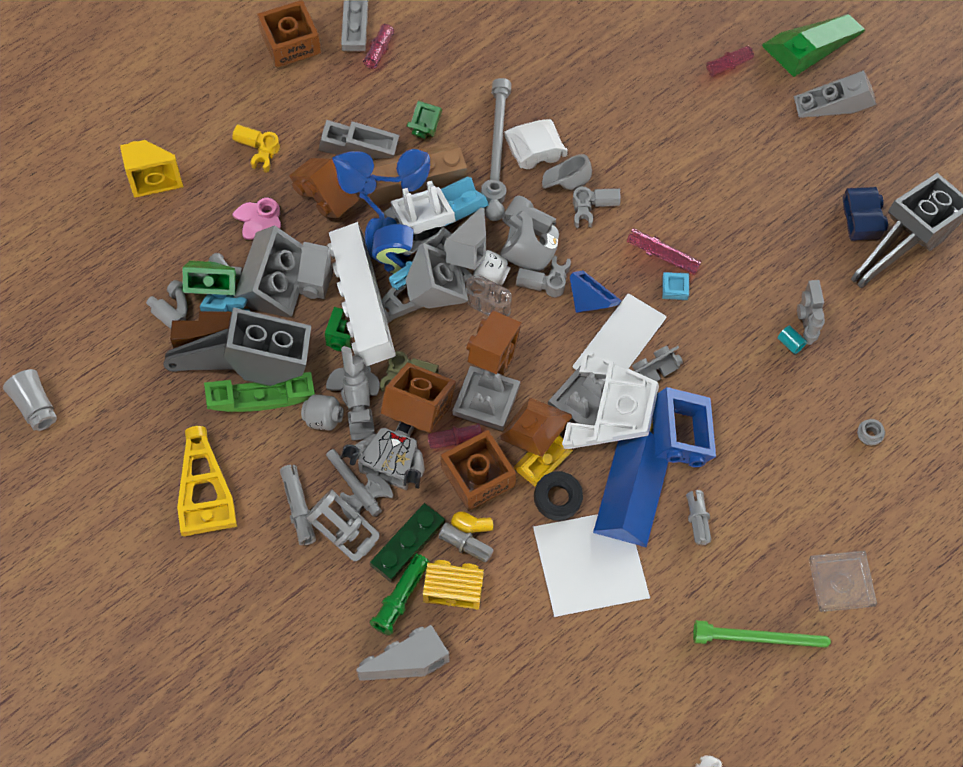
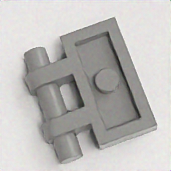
M819 280L808 282L806 290L802 292L801 303L797 305V316L799 320L802 319L805 329L803 337L808 345L813 344L818 339L820 330L825 323L822 309L824 299Z

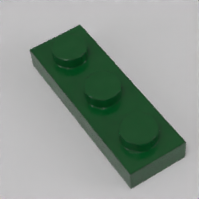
M423 503L370 561V566L392 583L411 562L413 556L418 554L445 524V518L426 503Z

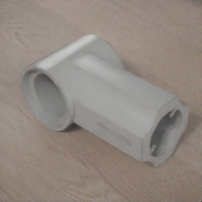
M515 196L502 215V220L510 227L507 220L513 214L517 215L519 211H524L532 218L534 234L538 236L546 234L550 231V226H555L556 218L534 208L533 204L522 196Z

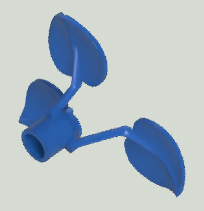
M410 149L404 152L397 163L398 177L371 175L374 169L373 159L369 154L361 151L346 152L332 158L341 189L349 194L359 192L360 198L364 199L379 215V218H373L368 222L365 230L366 248L372 259H374L371 254L372 240L375 231L387 225L397 224V222L391 217L385 218L384 213L367 195L376 189V181H401L402 189L408 188L409 192L419 189L426 181L430 170V156L427 152L418 149Z

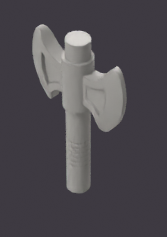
M335 449L330 450L326 454L327 458L353 492L351 496L343 492L340 494V497L359 514L365 508L373 517L379 515L382 510L377 505L378 502L375 499L379 497L391 499L393 497V492L388 483L380 476L368 473L366 475L368 483L365 486L363 483H360L343 459H340ZM341 507L342 511L348 519L354 518L343 507Z

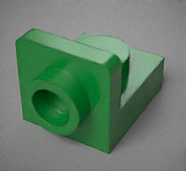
M333 308L324 333L326 346L336 351H341L343 346L352 350V337L346 334L348 320H345V313L342 308Z

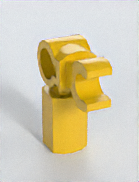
M239 124L236 125L233 131V141L258 148V154H255L251 159V166L255 169L259 162H263V171L267 173L271 167L270 158L272 159L274 154L280 150L278 136L273 132L262 134L261 131Z

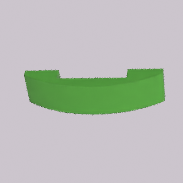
M311 372L303 373L302 376L272 386L255 382L232 385L231 380L204 382L207 409L217 411L247 412L276 409L304 402L312 395H315Z

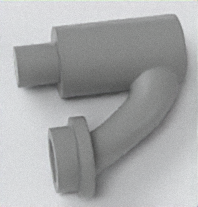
M178 280L172 281L167 287L169 296L177 300L176 309L164 299L157 300L154 296H151L146 302L151 307V313L170 329L172 320L186 321L185 317L187 315L188 306L185 293H183V282Z

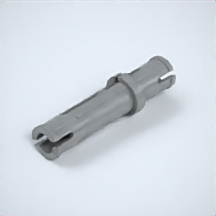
M286 465L280 469V474L292 515H290V520L296 528L299 545H309L316 541L312 524L306 519L310 510L305 502L297 466L293 465L291 468V465Z

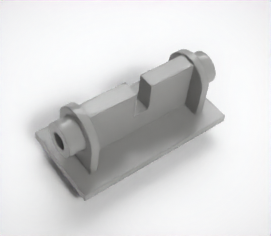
M666 345L654 352L655 358L650 361L644 358L633 364V371L654 381L660 380L657 369L660 370L664 377L679 369L683 363L681 356L675 355L673 352L679 347L676 346L669 349Z

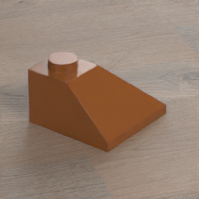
M529 397L500 434L499 438L502 441L542 457L565 428L567 422L572 419V415Z

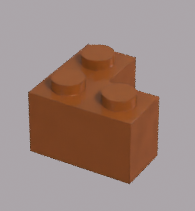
M310 158L289 175L293 182V189L299 195L313 197L317 202L316 207L318 211L325 217L338 218L359 201L355 193L349 194L341 189L333 159Z
M492 311L487 319L483 318L481 320L477 335H472L467 343L466 350L469 351L467 362L494 374L504 375L514 359L522 322Z

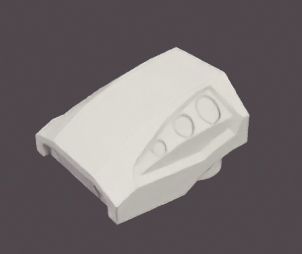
M551 119L519 125L504 133L511 153L517 160L520 168L532 169L541 161L555 163L560 159L561 155L562 157L567 156L568 150L562 144Z

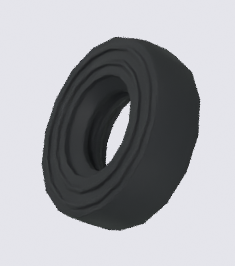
M553 471L544 475L537 482L534 490V503L538 511L546 518L554 521L566 520L574 516L580 509L583 501L582 487L578 480L571 474L563 471ZM553 487H562L567 491L569 499L566 504L555 505L549 500L548 491Z

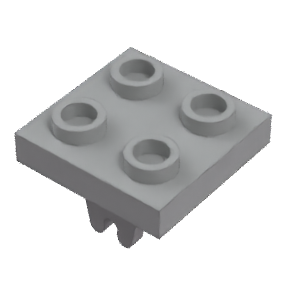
M579 367L548 401V405L570 413L572 419L569 422L594 426L605 381L601 378H595L593 372L588 377L581 376Z
M470 366L453 408V416L503 431L520 388V381Z

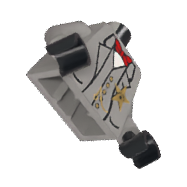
M401 421L395 432L381 428L377 434L370 435L356 445H345L340 459L350 458L349 464L352 466L359 459L360 473L366 475L368 473L375 474L383 478L387 483L406 491L409 483H415V488L419 489L420 480L425 472L423 454L417 448V441L410 438L414 427Z

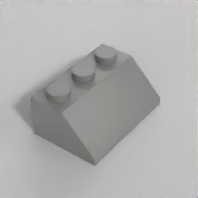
M275 225L256 232L234 298H246L248 301L246 306L255 311L288 318L292 317L300 293L298 274L303 244Z

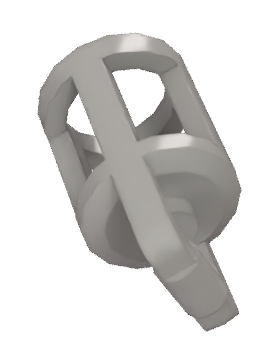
M332 489L318 501L306 516V519L352 561H358L363 555L365 556L379 538V532ZM335 500L354 518H350L345 522L328 506ZM322 513L339 528L336 537L316 519ZM362 524L371 532V536L367 537L359 545L355 553H352L343 544L347 540L352 542L360 533L358 528Z

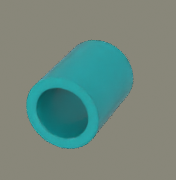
M790 325L784 328L777 337L794 355L800 352L807 344V341Z

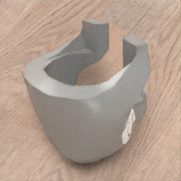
M519 211L517 215L513 214L507 220L510 224V230L500 256L517 266L539 272L549 264L557 250L559 231L554 225H551L549 232L541 234L539 242L534 234L532 218L524 211Z

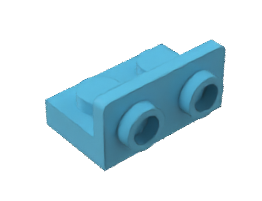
M469 176L440 189L451 206L456 221L476 212L480 208L488 206L486 196L475 190L472 178Z

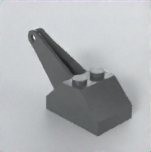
M936 173L896 199L888 210L891 219L896 224L864 264L854 273L851 280L856 282L865 274L858 283V286L863 288L877 274L919 243L931 251L944 242L963 222V194ZM904 231L910 234V236L870 269Z
M233 307L228 329L168 350L165 354L163 365L167 370L173 372L234 369L246 381L272 386L303 375L307 362L311 325Z

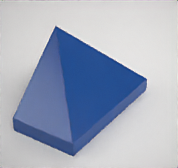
M585 271L572 272L570 275L576 313L609 308L621 303L618 297Z

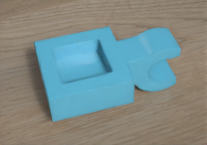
M207 294L200 305L201 311L232 312L233 307L250 311V309H243L248 302L247 299L243 297L234 298V295Z

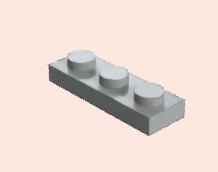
M344 0L342 51H366L368 0Z

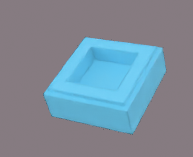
M663 272L662 299L688 300L689 273Z

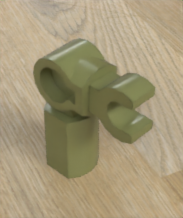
M396 351V356L388 359L387 376L381 380L380 389L384 392L385 387L407 363L437 374L439 372V365L416 358L410 360L404 352Z

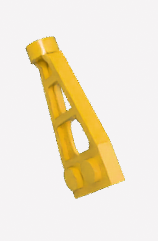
M193 426L185 430L186 446L177 505L181 535L188 536L237 527L234 501L208 443L206 427ZM206 458L210 467V473L193 476L192 461L194 459ZM208 482L213 484L217 493L216 500L197 504L192 502L195 485Z

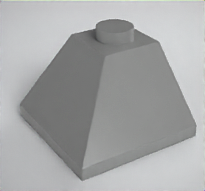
M425 243L420 244L406 277L410 302L428 309L467 302L468 297L461 266L446 263L445 251Z

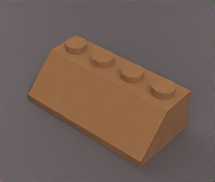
M451 142L421 149V151L427 152L430 156L429 174L419 189L409 193L413 195L427 191V182L432 181L433 186L442 189L467 177V166L460 147ZM402 154L395 155L393 158L374 160V169L371 175L398 177L396 168ZM376 181V189L367 196L376 206L403 198L401 181Z

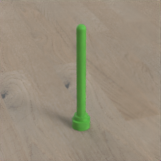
M695 620L693 628V641L699 644H706L707 641L712 642L713 639L828 647L831 644V640L827 636L713 627V624H708L707 621Z

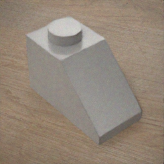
M304 242L298 274L299 292L310 299H325L333 275L330 249L327 246Z

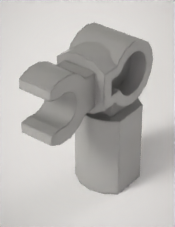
M583 186L576 188L573 193V205L576 212L574 216L575 228H579L580 219H586L588 227H592L593 215L590 212L591 205H595V207L620 206V188L594 189V191H590L589 188Z
M554 256L549 276H545V273L519 268L516 286L538 291L543 289L551 297H560L565 290L566 274L570 270L571 260L567 259L566 264L560 266L557 264V256Z

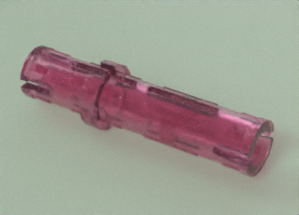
M636 228L631 230L632 234H629L627 243L645 250L649 256L653 254L694 276L696 275L697 270L701 266V260L659 241L660 238L657 236L651 237Z

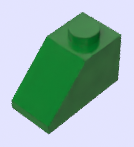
M188 261L182 267L183 293L236 294L235 268L208 261Z

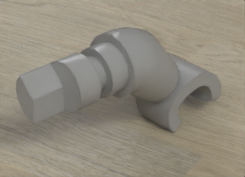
M343 346L341 349L345 371L343 388L348 410H350L348 412L350 435L352 440H361L375 434L372 411L368 409L370 407L369 382L363 371L362 357L352 356L351 348Z

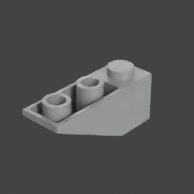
M864 71L794 96L799 118L850 114L877 105L872 85Z
M484 208L477 210L450 237H447L444 243L446 263L474 270L484 260L486 256Z
M432 625L425 629L424 627H419L409 634L408 639L401 643L396 641L388 645L384 649L385 652L379 656H370L364 659L356 671L360 681L422 677L448 663L449 652Z

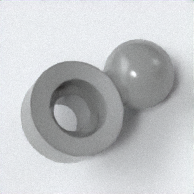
M488 180L483 183L481 188V194L486 196L488 206L485 207V215L491 221H498L505 212L504 206L501 203L505 200L506 187L500 181Z

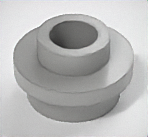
M869 419L859 425L857 435L864 444L873 446L882 442L885 430L879 421ZM866 431H872L875 436H870Z

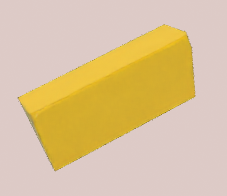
M559 434L542 457L527 452L513 468L536 487L537 482L544 475L553 472L573 450L564 449L562 445L563 438Z

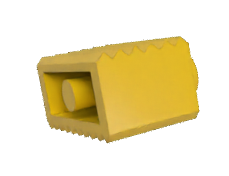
M445 560L427 563L423 602L479 609L484 570L479 569L475 564L469 563L463 564L462 567L451 566V563Z

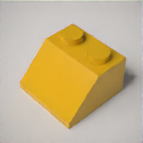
M146 140L132 141L128 144L120 145L125 171L134 198L183 187L174 154Z

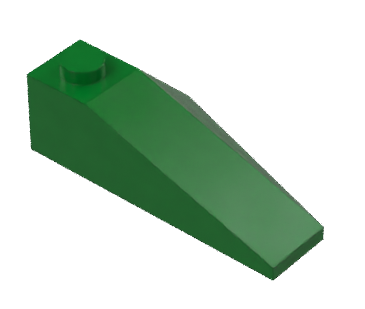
M847 14L780 32L763 43L762 47L795 77L863 33L865 29L853 17Z

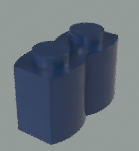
M877 187L847 188L842 199L850 240L881 239L884 232L888 229V219L886 216H883L881 210L883 208V196L879 194Z

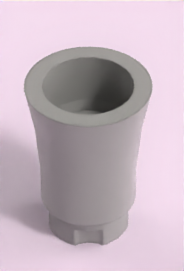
M36 370L21 371L5 382L3 390L13 400L33 430H45L56 422L57 417L53 411L54 408L43 389Z

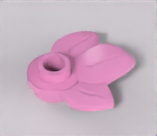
M263 198L258 203L247 202L237 208L232 214L235 219L245 222L242 233L243 238L246 240H254L256 232L274 225L279 229L281 227V222L278 218L280 207L271 198Z

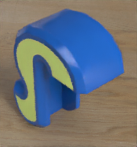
M391 224L379 228L373 234L371 254L376 261L384 264V269L387 272L395 274L406 266V258L411 254H404L402 252L412 249L414 229L403 224Z

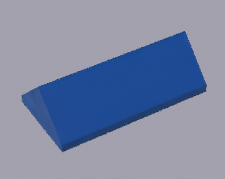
M650 431L649 436L618 441L593 533L646 548L668 466L667 459L656 457L654 434Z

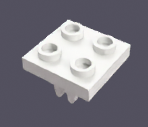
M432 181L427 182V191L411 195L408 188L402 189L403 198L391 201L392 210L399 223L413 228V234H419L435 227H443L456 221L451 206L440 188L433 186Z

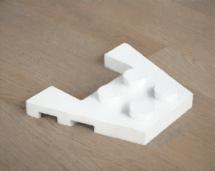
M584 350L579 371L581 376L588 377L593 372L595 378L605 379V384L595 425L567 422L562 443L564 449L649 436L659 389L658 382L630 369L621 368L606 358L601 359L595 356L593 352Z

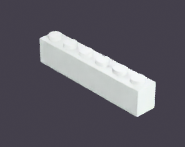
M358 222L329 232L331 243L327 245L330 249L331 257L336 260V262L332 263L336 277H340L337 287L341 297H345L342 307L346 317L350 318V322H347V328L350 336L355 338V342L352 343L355 356L362 357L365 366L395 357L396 354L374 269L366 248L365 236Z

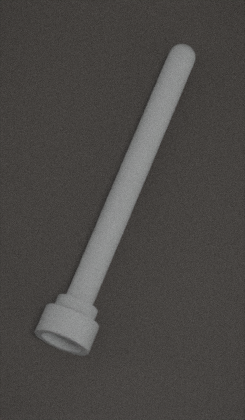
M498 78L492 82V94L496 98L490 180L500 181L505 100L511 94V82L504 78Z

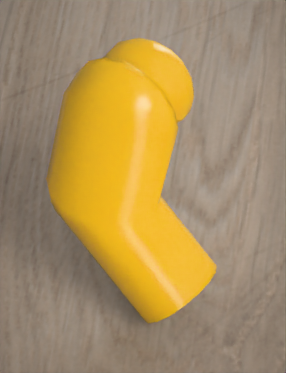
M459 511L451 519L452 526L465 533L493 530V520L491 517L476 518L464 511Z

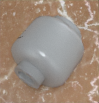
M318 394L312 395L308 400H305L301 410L302 419L309 428L326 431L333 430L337 423L342 421L344 413L339 401L334 396Z

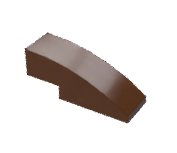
M199 311L198 321L172 320L170 340L173 349L228 329L232 312Z

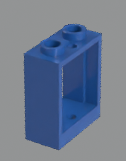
M668 387L657 393L652 417L656 457L667 459L668 462L686 463L691 467H702L708 461L715 458L716 449L711 398ZM674 413L692 417L695 446L677 442Z

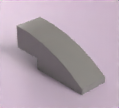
M326 120L318 150L336 155L351 151H361L369 154L372 159L393 158L399 135L356 122H351L350 126Z

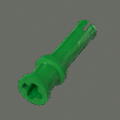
M415 554L390 596L383 598L382 607L378 614L369 621L375 630L389 636L393 633L392 627L398 617L404 615L405 604L426 571L427 563H430L426 557Z

